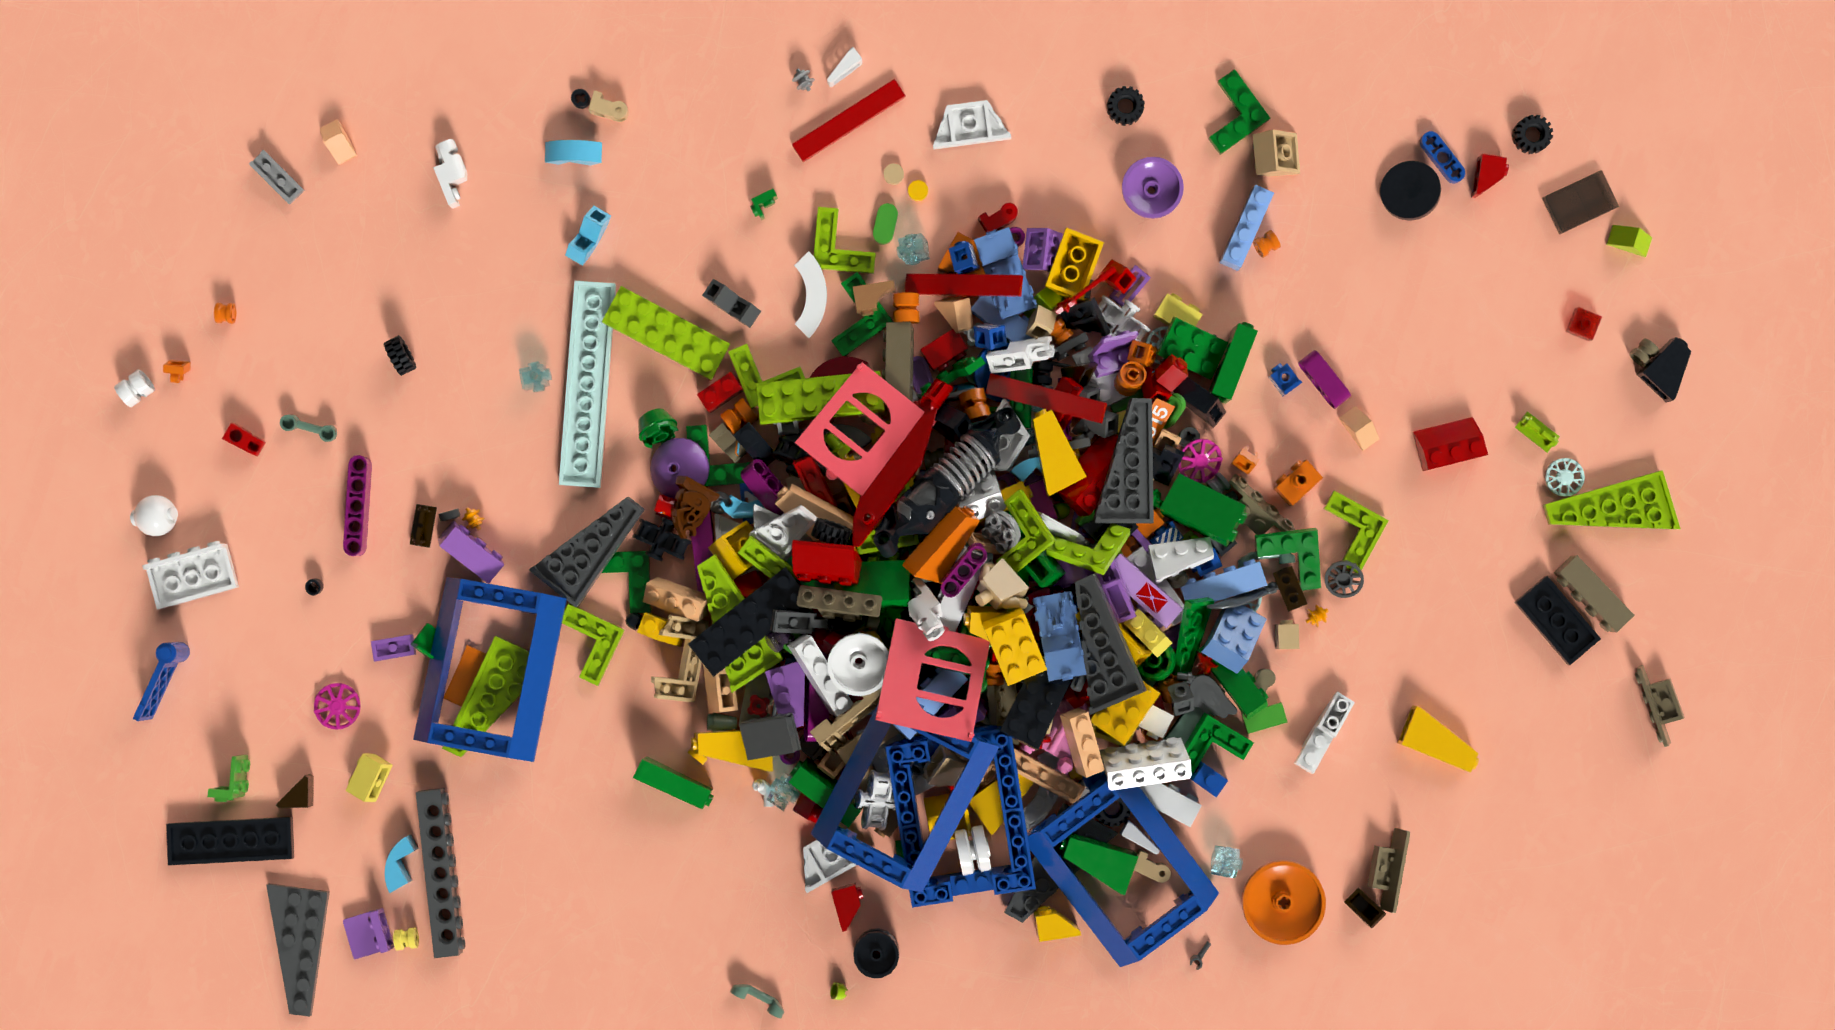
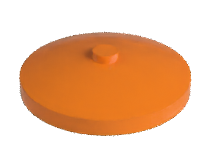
M1273 861L1258 868L1247 880L1242 894V910L1250 928L1262 939L1278 945H1291L1307 939L1318 929L1325 914L1326 897L1320 881L1309 869L1292 861Z

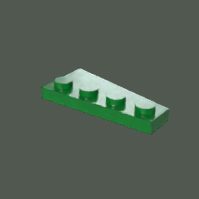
M1209 597L1185 600L1173 675L1177 676V672L1188 673L1192 671L1212 609L1207 608V605L1214 604L1215 600Z

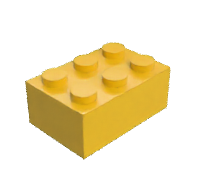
M1021 607L982 622L1008 686L1047 670Z
M1144 682L1147 691L1096 712L1091 718V723L1123 745H1126L1161 693Z

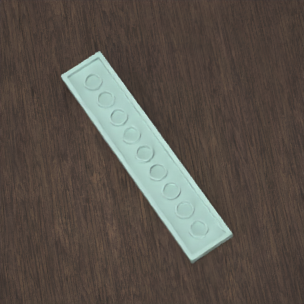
M574 281L559 485L601 488L613 328L603 324L602 320L616 296L615 283Z

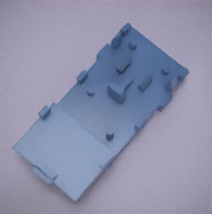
M1008 227L997 232L993 230L986 233L985 236L974 239L985 274L1023 276L1022 297L993 296L992 301L994 307L998 309L1001 320L1037 308V302L1033 298L1034 291L1032 286L1028 284L1026 271L1023 269L1018 256V246L1014 242L1010 228Z
M1071 591L1033 599L1036 609L1034 615L1039 625V636L1041 637L1044 652L1043 659L1046 664L1049 682L1059 679L1066 681L1076 676L1087 675L1078 631L1079 626L1077 625L1075 615L1077 614L1076 605L1073 604V594Z

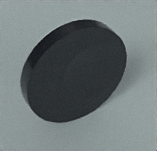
M1405 161L1395 165L1386 173L1381 183L1380 196L1384 207L1392 216L1407 221L1418 220L1427 216L1436 208L1441 197V184L1437 173L1427 164L1419 161Z

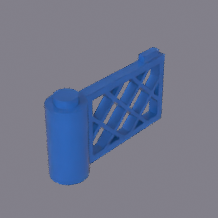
M183 642L162 643L157 647L156 657L159 662L133 717L134 720L144 721L153 719L178 662H184L190 655V649L187 644Z

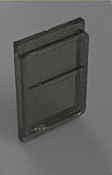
M1602 170L1542 197L1559 235L1619 207Z

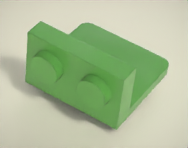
M248 755L232 756L229 787L219 786L208 789L207 797L214 798L216 802H227V800H234V798L245 796L249 788V782L246 780L247 772L250 770Z

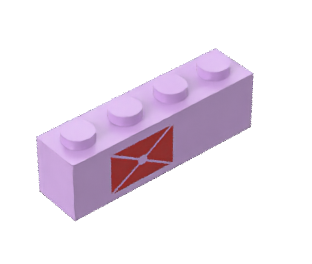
M1119 554L1115 562L1130 599L1133 598L1138 603L1136 607L1144 614L1150 613L1154 617L1152 621L1158 627L1162 628L1164 626L1168 628L1184 608L1123 554Z

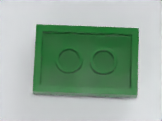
M1173 316L1156 354L1165 359L1171 354L1177 358L1180 357L1187 363V369L1211 380L1229 342Z

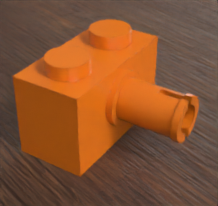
M1298 460L1290 467L1292 471L1287 476L1283 474L1275 481L1277 485L1273 489L1289 506H1293L1323 479L1308 460L1302 462Z

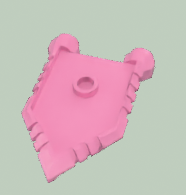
M1064 696L1053 718L1050 735L1046 734V736L1051 737V742L1043 743L1042 749L1059 758L1056 769L1067 775L1074 766L1060 715L1074 708ZM1086 702L1084 706L1078 707L1089 712V710H1087L1088 704H1086ZM1020 743L1022 744L1020 749L1031 754L1032 751H1035V749Z

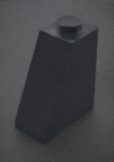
M1677 337L1669 339L1660 349V352L1655 357H1652L1650 363L1643 367L1636 375L1666 403L1674 401L1692 351L1683 339Z
M1188 377L1171 392L1172 394L1178 393L1182 395L1185 399L1186 407L1213 428L1226 414V410L1219 398Z
M943 403L937 410L935 417L937 422L932 428L955 444V442H961V436L968 430V426L972 422L966 413Z
M750 422L733 435L754 460L760 459L767 466L776 460L771 455L774 450Z

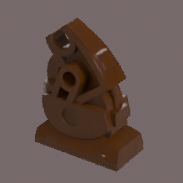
M677 476L675 484L680 489L676 493L675 508L671 509V515L680 538L686 539L687 530L690 532L689 536H696V528L702 524L704 518L708 515L711 502L716 501L720 494L688 476Z

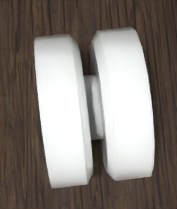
M983 825L971 828L973 840L970 841L965 829L955 830L954 834L963 876L974 873L973 860H977L978 869L981 872L991 870L989 859L991 854L988 839L984 835Z

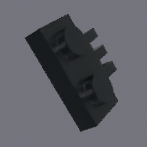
M1168 444L1165 445L1163 451L1153 447L1154 480L1169 486L1185 452Z

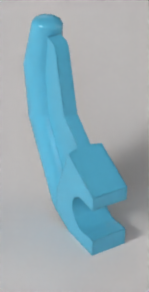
M733 495L729 496L731 499L730 505L726 506L722 500L719 502L722 509L734 519L753 518L754 504L765 509L758 499L745 502Z

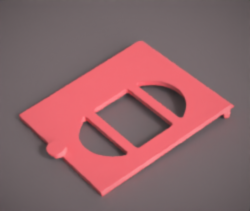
M861 362L796 440L795 444L827 469L826 477L828 479L835 480L838 477L862 496L924 414V411ZM856 393H870L883 400L890 412V424L885 423L852 395ZM846 401L885 431L869 452L863 450L829 422ZM824 429L829 430L859 454L862 459L847 461L833 455L825 444Z
M896 618L875 720L972 742L990 645L989 641L949 631L946 626H943L945 631L938 639L928 641L923 634L924 631L920 630L916 623ZM938 646L953 647L961 651L968 658L971 666L925 656V653ZM925 663L970 674L966 700L918 690L917 684L921 664ZM916 697L962 707L963 710L952 717H935L921 708Z

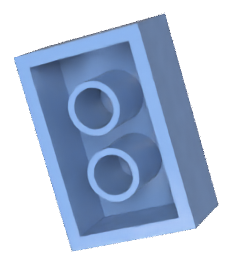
M1245 605L1222 609L1202 653L1238 674L1248 662L1267 619Z

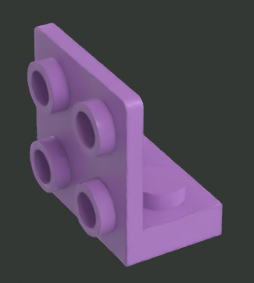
M1027 228L1023 269L1050 272L1063 234L1049 228Z
M1127 330L1121 332L1118 336L1112 337V335H1107L1100 339V342L1093 347V350L1088 355L1090 362L1098 364L1094 371L1096 378L1118 373L1121 367L1129 362L1127 360L1128 347L1132 340H1135L1139 335L1138 331L1130 332Z
M383 907L343 920L354 959L378 952L384 953L394 948Z

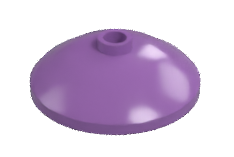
M1146 157L1136 161L1129 167L1122 181V194L1125 203L1134 213L1145 218L1154 219L1168 215L1178 206L1183 196L1184 185L1180 172L1171 162L1160 157ZM1149 187L1154 188L1155 192L1153 194L1148 192Z
M685 438L670 439L659 446L652 457L650 466L651 478L659 492L664 496L675 499L676 493L680 489L675 484L677 476H688L705 486L709 475L707 455L692 440ZM673 465H676L675 472L672 471Z

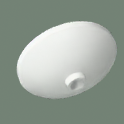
M863 633L848 635L840 639L830 651L827 662L829 676L838 689L849 695L864 696L874 693L882 687L889 652L885 645L874 636ZM861 658L863 661L858 664L855 662V659Z

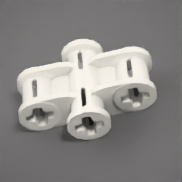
M1103 295L1101 297L1102 301L1098 306L1102 312L1107 305L1102 315L1106 323L1109 324L1108 328L1111 333L1108 335L1113 337L1118 336L1123 331L1129 330L1134 332L1140 329L1139 335L1135 340L1141 341L1144 335L1151 331L1146 325L1133 317L1136 312L1140 311V308L1125 299V304L1120 308Z
M871 770L868 776L867 792H863L861 789L856 791V808L864 806L861 816L863 829L875 827L879 828V830H884L887 825L888 809L892 808L893 811H896L894 796L891 794L892 784L889 771L887 773H879L876 770Z

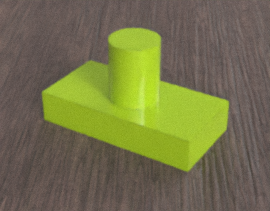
M831 432L824 436V441L830 446L829 451L836 457L841 459L851 450L849 446Z

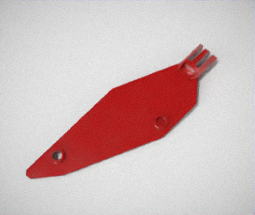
M936 378L922 398L913 402L924 411V414L862 496L860 495L853 518L852 544L855 547H860L921 466L937 410L952 392L953 387ZM883 431V432L881 433V435L878 437V439L876 440V442H877V441L879 440V438L884 434L885 431Z

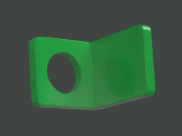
M426 623L410 644L430 659L434 658L430 652L436 628Z

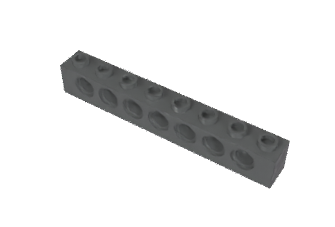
M445 788L421 790L416 792L434 958L459 956L463 953V949H465V938L461 937L463 919L462 916H459L458 908L461 907L460 896L456 893V887H458V876L454 875L456 857L455 854H452L451 848L454 845L453 834L449 831V825L452 822L451 814L447 813L449 795L448 792H445ZM432 805L437 806L439 809L437 816L432 815L430 812ZM434 826L440 827V836L433 834L432 829ZM436 846L443 849L444 854L442 857L435 854ZM438 867L445 869V877H440L437 874ZM440 888H445L448 891L447 898L440 896ZM442 909L450 911L451 916L449 919L442 916ZM445 929L453 933L452 939H447L444 936Z

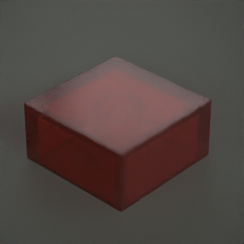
M1577 307L1574 309L1565 332L1586 341H1592L1602 316Z

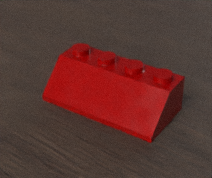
M1117 435L1107 438L1098 436L1091 446L1078 458L1086 477L1056 492L1080 517L1089 516L1098 505L1118 439Z

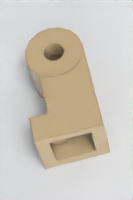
M594 90L588 109L590 114L617 122H623L628 118L629 111L624 102L603 99L602 92Z
M1138 849L1136 853L1138 860L1134 871L1157 882H1167L1171 877L1169 867L1164 863H1155L1147 859L1149 854Z

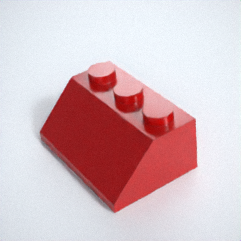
M1473 417L1413 432L1423 471L1488 455L1484 436Z
M799 540L792 541L793 573L798 580L803 582L817 580L823 584L838 582L844 586L858 584L862 559L855 546Z

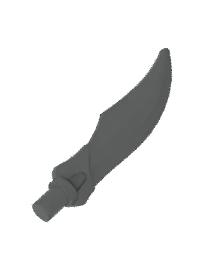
M1270 582L1267 586L1251 592L1242 593L1227 600L1207 605V608L1224 609L1241 606L1267 594L1276 593L1279 588L1276 582Z

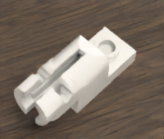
M448 139L435 146L440 165L433 168L447 203L453 209L460 206L458 200L461 199L457 188L453 187L467 181L468 174L462 157L459 154H455L458 152L455 141Z
M1051 336L1013 341L1009 343L1006 350L987 352L986 358L991 374L1031 369L1034 361L1047 360L1053 357L1055 348L1054 344L1049 345L1050 341H1052Z
M915 577L912 579L914 586L912 593L915 598L908 602L909 615L918 628L924 631L923 634L927 640L934 641L945 631L944 625L940 620V617L943 616L941 605L921 578Z

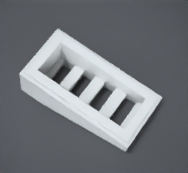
M854 47L850 48L827 78L829 87H833L862 65V57Z
M1126 820L1119 833L1157 855L1160 852L1158 847L1130 820Z

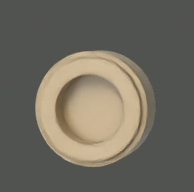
M895 163L886 166L884 169L885 181L891 185H897L902 182L904 178L903 168Z

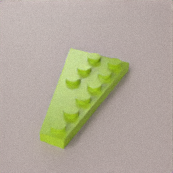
M1663 470L1543 505L1548 525L1681 529Z
M716 554L697 566L713 624L745 599ZM769 634L725 667L732 693L784 659Z
M495 636L453 726L486 732L521 695L529 651ZM446 746L442 747V749L459 757H462L468 751Z

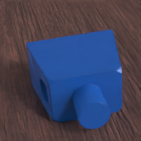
M1200 761L1193 775L1189 778L1216 798L1228 782L1226 778L1202 761Z

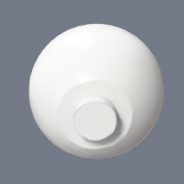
M160 495L145 497L130 514L131 523L137 526L140 531L150 536H161L171 531L178 517V511L174 504L166 497Z

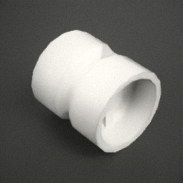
M140 369L129 375V380L123 379L114 386L121 400L131 408L141 401V396L147 397L155 391L151 380Z

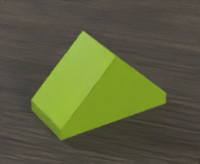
M1612 225L1606 245L1646 257L1652 237L1638 227Z
M1047 287L1033 297L1037 302L1036 306L1040 305L1050 311L1057 306V303L1065 299ZM1035 309L1026 311L1023 314L1029 318Z

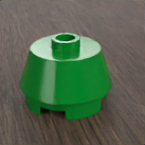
M661 408L646 412L638 420L640 441L646 447L652 448V444L661 442L662 445L664 442L674 439L676 437L674 433L678 431L677 421Z
M1169 646L1158 658L1152 653L1137 667L1140 674L1151 681H1160L1167 678L1174 670L1176 664L1173 648Z

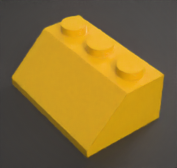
M1066 227L1045 286L1058 295L1066 298L1070 296L1072 298L1089 285L1104 242ZM1085 294L1078 300H1076V302L1084 300Z

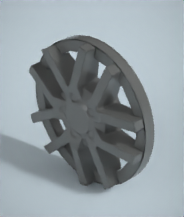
M1348 560L1331 564L1325 573L1326 588L1331 594L1340 598H1349L1356 595L1364 584L1362 570L1356 563L1349 562ZM1343 565V569L1341 570L1337 566ZM1346 565L1352 566L1349 572L1345 571ZM1334 568L1338 574L1331 572V570ZM1354 568L1358 571V573H1353ZM1328 575L1334 579L1328 581ZM1353 578H1361L1360 581L1353 580ZM1337 583L1333 589L1330 587L1331 584ZM1352 585H1359L1358 588L1354 591ZM1349 587L1351 593L1346 594L1345 588ZM1342 588L1343 594L1336 592V590Z

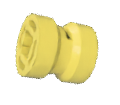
M416 927L409 928L406 931L402 929L394 930L393 941L396 951L404 950L405 947L411 949L418 948L419 934Z

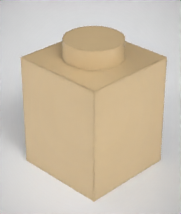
M1038 305L1029 317L1026 335L1035 339L1049 336L1054 329L1057 314Z
M1280 620V624H1275V649H1300L1299 624H1293V620Z

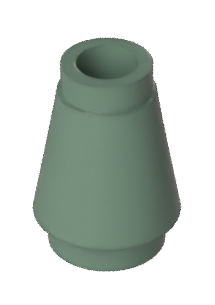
M719 713L707 715V731L736 730L737 717Z

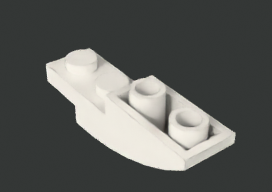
M1338 691L1334 694L1301 746L1302 750L1294 764L1310 774H1314L1330 743L1337 736L1355 703Z

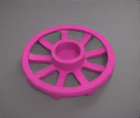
M1197 439L1188 443L1182 449L1185 452L1189 447L1193 455L1191 457L1183 456L1182 458L1183 460L1190 461L1191 464L1182 468L1180 462L1178 470L1180 474L1188 477L1184 472L1194 467L1192 474L1188 478L1198 483H1205L1218 473L1223 458L1219 447L1214 442L1207 439ZM1201 442L1200 452H1196L1192 445ZM1205 444L1212 445V448L1204 454ZM1216 450L1218 457L1208 458ZM1217 462L1215 469L1209 466L1208 463ZM1204 468H1207L1211 471V473L1206 477L1204 473ZM1200 470L1201 478L1194 479L1196 473Z
M329 684L322 688L315 697L314 714L319 722L327 728L338 730L349 727L356 721L360 713L361 704L359 696L353 688L346 684ZM332 687H340L338 697L334 696ZM344 688L352 692L347 698L342 699ZM326 690L328 691L331 700H327L321 697ZM355 697L357 706H348L346 702ZM319 700L328 704V707L318 709ZM346 709L356 710L353 719L345 712ZM330 711L326 719L323 720L320 713ZM341 714L349 721L348 723L340 725ZM333 715L336 717V726L328 724Z

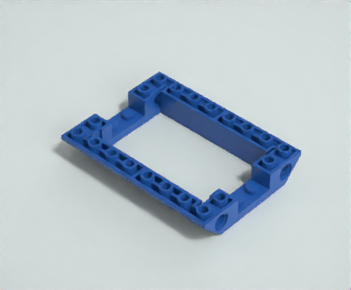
M446 577L431 655L434 658L429 660L413 740L534 762L567 599L533 591ZM463 601L537 614L512 737L438 723Z
M877 705L822 810L811 835L826 849L902 889L923 892L1000 745L975 732L972 742L910 728L968 759L916 860L911 865L905 862L906 859L897 854H894L892 858L856 839L857 833L847 828L845 830L839 827L849 804L891 726V723L875 720Z
M985 725L974 727V732L1000 745L994 756L1011 865L991 867V870L984 872L978 869L974 870L973 874L964 876L962 872L932 876L923 892L909 890L912 908L953 902V896L994 890V895L1036 889L1013 740L1011 737L999 732L1002 726ZM923 735L914 736L910 740L904 738L885 746L903 856L906 859L905 862L913 865L924 844L911 762L918 761V763L930 761V757L940 745Z
M1105 774L1088 787L1090 792L1058 816L1053 813L1029 831L1027 835L1031 852L1119 967H1123L1142 960L1205 913L1219 892L1141 788L1138 786L1110 790ZM1118 798H1121L1190 889L1185 895L1183 893L1174 900L1176 906L1144 930L1139 926L1126 939L1120 934L1054 847Z

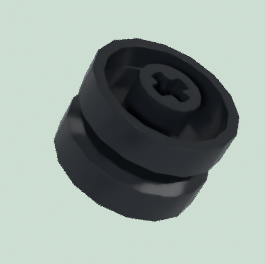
M880 928L867 930L856 941L853 953L854 963L862 974L870 978H883L891 974L899 960L897 940L887 930ZM874 951L880 952L879 957L877 956V954L875 956H873L872 954Z

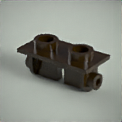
M416 504L410 545L430 548L437 507Z
M1292 566L1273 573L1288 612L1308 604Z

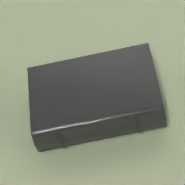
M779 713L774 716L752 718L739 724L747 760L789 754L801 750L793 713Z

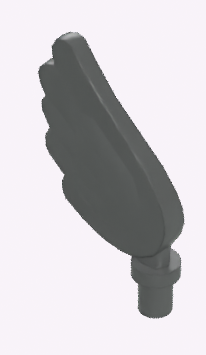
M1177 672L1176 680L1187 681L1190 684L1189 687L1194 697V707H1200L1203 713L1226 718L1228 714L1235 715L1238 712L1216 681L1209 675H1192V672Z

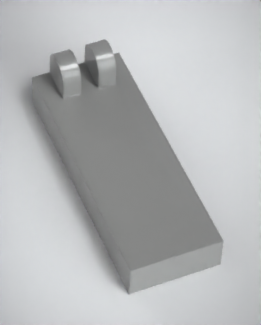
M262 150L249 163L288 204L294 202L305 191L265 150Z

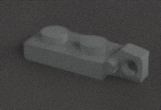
M773 610L770 631L812 634V632H815V628H827L828 620H825L823 617H817V613L811 611Z

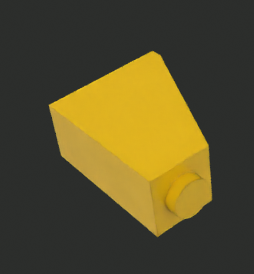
M968 606L967 613H964V626H967L970 633L989 641L982 622L1013 609L1000 608L996 610L992 606Z
M644 613L637 633L681 647L684 638L659 635L660 630L664 629L668 619L653 613Z

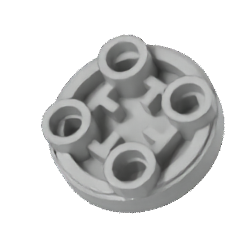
M997 510L986 517L982 535L991 544L996 546V550L999 553L1003 554L1020 542L1021 532L1019 526L1010 514Z

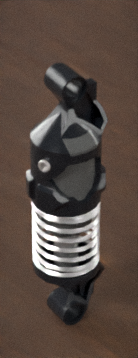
M1002 408L990 414L982 421L969 424L968 430L960 438L961 442H955V448L950 447V453H944V458H939V464L934 463L933 467H930L926 472H920L914 478L912 487L889 507L883 515L881 524L875 529L876 533L873 542L883 557L890 558L898 552L900 536L928 535L947 513H950L954 507L960 506L959 503L963 500L964 494H969L970 489H974L975 483H980V478H985L986 472H990L991 467L995 468L1000 463V436L1015 434L1021 427L1020 421L1012 408Z

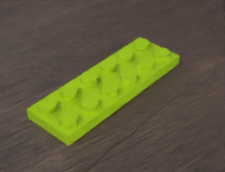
M620 286L602 320L603 324L709 380H712L730 346V343Z
M874 371L880 376V371ZM851 374L756 383L760 425L815 419ZM856 393L852 395L873 413L884 412L883 400L870 393ZM846 401L833 417L860 415L863 413Z

